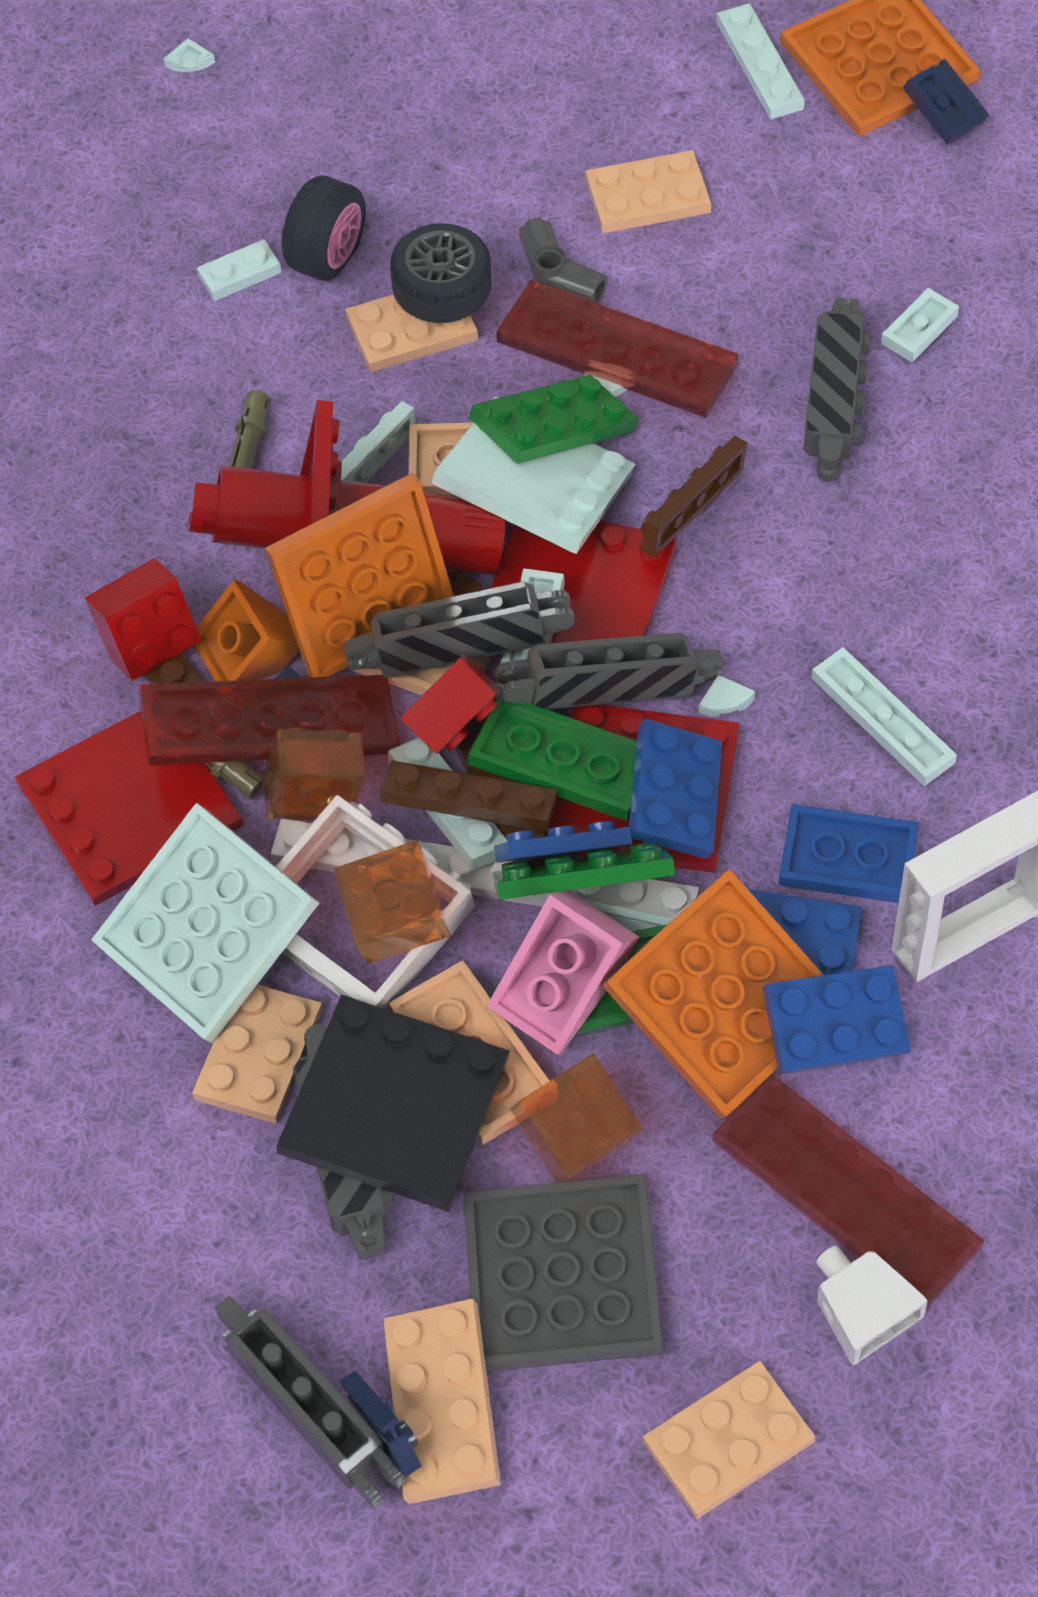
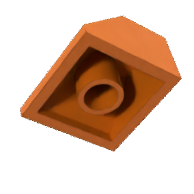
M239 580L232 581L196 626L202 641L194 646L222 694L226 696L284 670L299 651L288 616Z

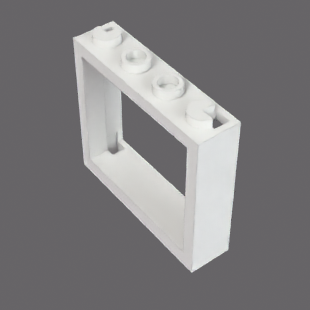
M1038 791L904 864L892 951L916 982L1038 915ZM1019 855L1013 880L941 919L945 895Z
M336 795L276 866L297 884L340 832L347 828L448 901L449 905L376 993L297 934L281 954L340 997L342 994L389 1010L388 1003L406 991L475 907L470 891L472 887L464 882L458 873L452 871L448 875L438 868V861L425 849L418 847L416 850H413L406 845L403 835L393 826L385 823L381 827L370 819L372 817L371 813L361 803L357 805L352 801L349 804L343 798Z

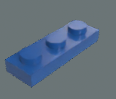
M614 821L589 824V832L575 833L574 826L548 829L549 837L534 838L533 831L507 834L508 842L495 845L494 850L496 863L589 852L597 849H615L631 845L632 838L630 827L615 829Z

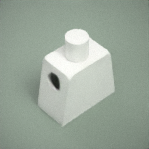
M835 1245L823 1252L816 1260V1264L828 1278L819 1286L817 1302L853 1366L924 1318L927 1299L875 1252H867L851 1263L839 1246Z

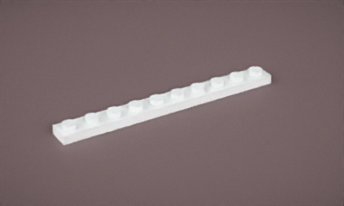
M281 818L270 854L272 862L279 863L312 823ZM343 829L311 867L312 869L427 887L348 829ZM410 839L404 840V843L413 850L421 847L429 852L438 861L437 867L448 875L452 871L458 873L461 879L472 887L470 889L472 895L499 899L494 887L493 872L502 871L501 864L506 862L496 863L494 861L472 871L453 846ZM646 879L570 891L582 899L674 919L698 897L699 887ZM550 893L503 900L543 907Z

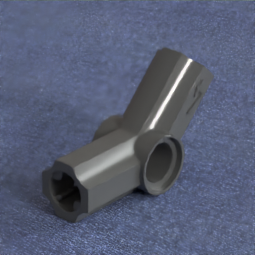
M541 217L529 219L524 226L519 228V237L533 273V282L536 290L548 295L561 293L590 306H597L607 286V275L566 259V253L559 247L550 221L542 220Z

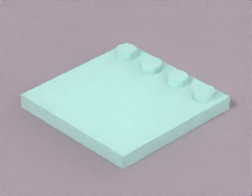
M473 423L437 467L431 484L577 554L631 477L636 464L625 459L619 453L608 451L594 443L517 464Z
M196 803L91 940L199 1036L213 1043L320 902L206 808Z

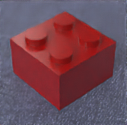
M155 558L84 597L111 661L131 681L136 680L202 641L177 578Z
M464 653L400 718L436 754L443 747L451 752L468 735L467 733L470 730L465 725L473 717L481 722L498 705L495 695L500 687Z

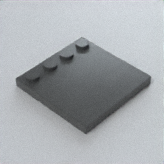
M645 1174L464 1193L470 1299H474L478 1305L486 1371L664 1354Z

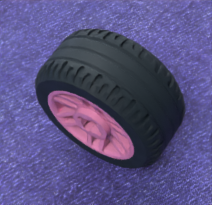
M323 175L312 178L301 187L291 203L282 231V254L286 264L291 269L322 281H329L340 274L357 250L364 230L366 205L358 188Z

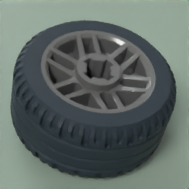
M448 223L421 226L402 237L392 252L390 271L394 297L403 310L417 319L433 323H448L461 320L475 313L477 309H480L489 296L492 284L489 251L484 241L465 227Z

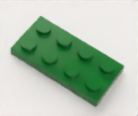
M591 375L474 404L469 418L517 464L635 432L639 420L626 408L623 402L614 397L601 385L599 380Z
M501 694L496 700L498 705L490 712L468 755V765L518 783L556 789L557 797L627 821L631 809L637 741L529 703L508 704L502 700Z
M649 842L631 845V852L616 854L613 852V849L607 848L587 852L588 858L571 860L568 854L549 856L544 858V865L528 866L525 860L506 862L501 864L502 871L493 872V879L499 900L674 876L675 869L673 857L664 848L656 847V843Z

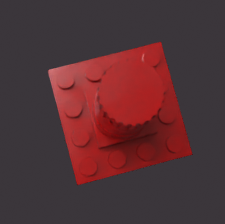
M317 400L299 475L221 465L217 485L195 482L193 508L188 519V532L212 535V543L265 549L281 539L383 488L384 485L341 480L342 461H338V452L333 451V444H337L340 420L333 419L332 401ZM424 493L445 568L495 575L502 556L506 520L460 497Z

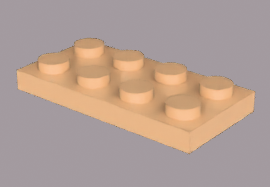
M462 960L388 1003L390 1011L510 1051L507 1065L478 1137L480 1143L484 1145L557 1102L558 1092L506 1019L487 1007L491 998Z
M468 1299L383 1318L394 1413L399 1422L404 1420L408 1424L419 1443L413 1450L421 1467L405 1477L406 1482L402 1485L404 1500L408 1504L419 1503L501 1485L477 1303L474 1299Z

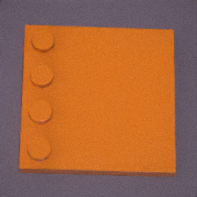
M849 0L781 31L780 43L858 136H862L917 110L918 107L902 87L907 80L933 65L936 66L943 59L947 60L966 86L979 81L982 71L921 0Z
M413 473L265 548L308 676L315 684L348 667L344 641L373 632L371 620L377 613L454 597L421 482Z
M728 869L611 975L602 986L721 1120L727 1117L778 1068L762 987L769 983L822 976L823 974L736 875Z

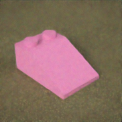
M570 890L550 894L487 1007L555 1054L560 1055L606 993L602 984L626 963L640 937Z

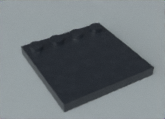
M341 994L277 1143V1154L450 1212L507 1065L510 1051Z

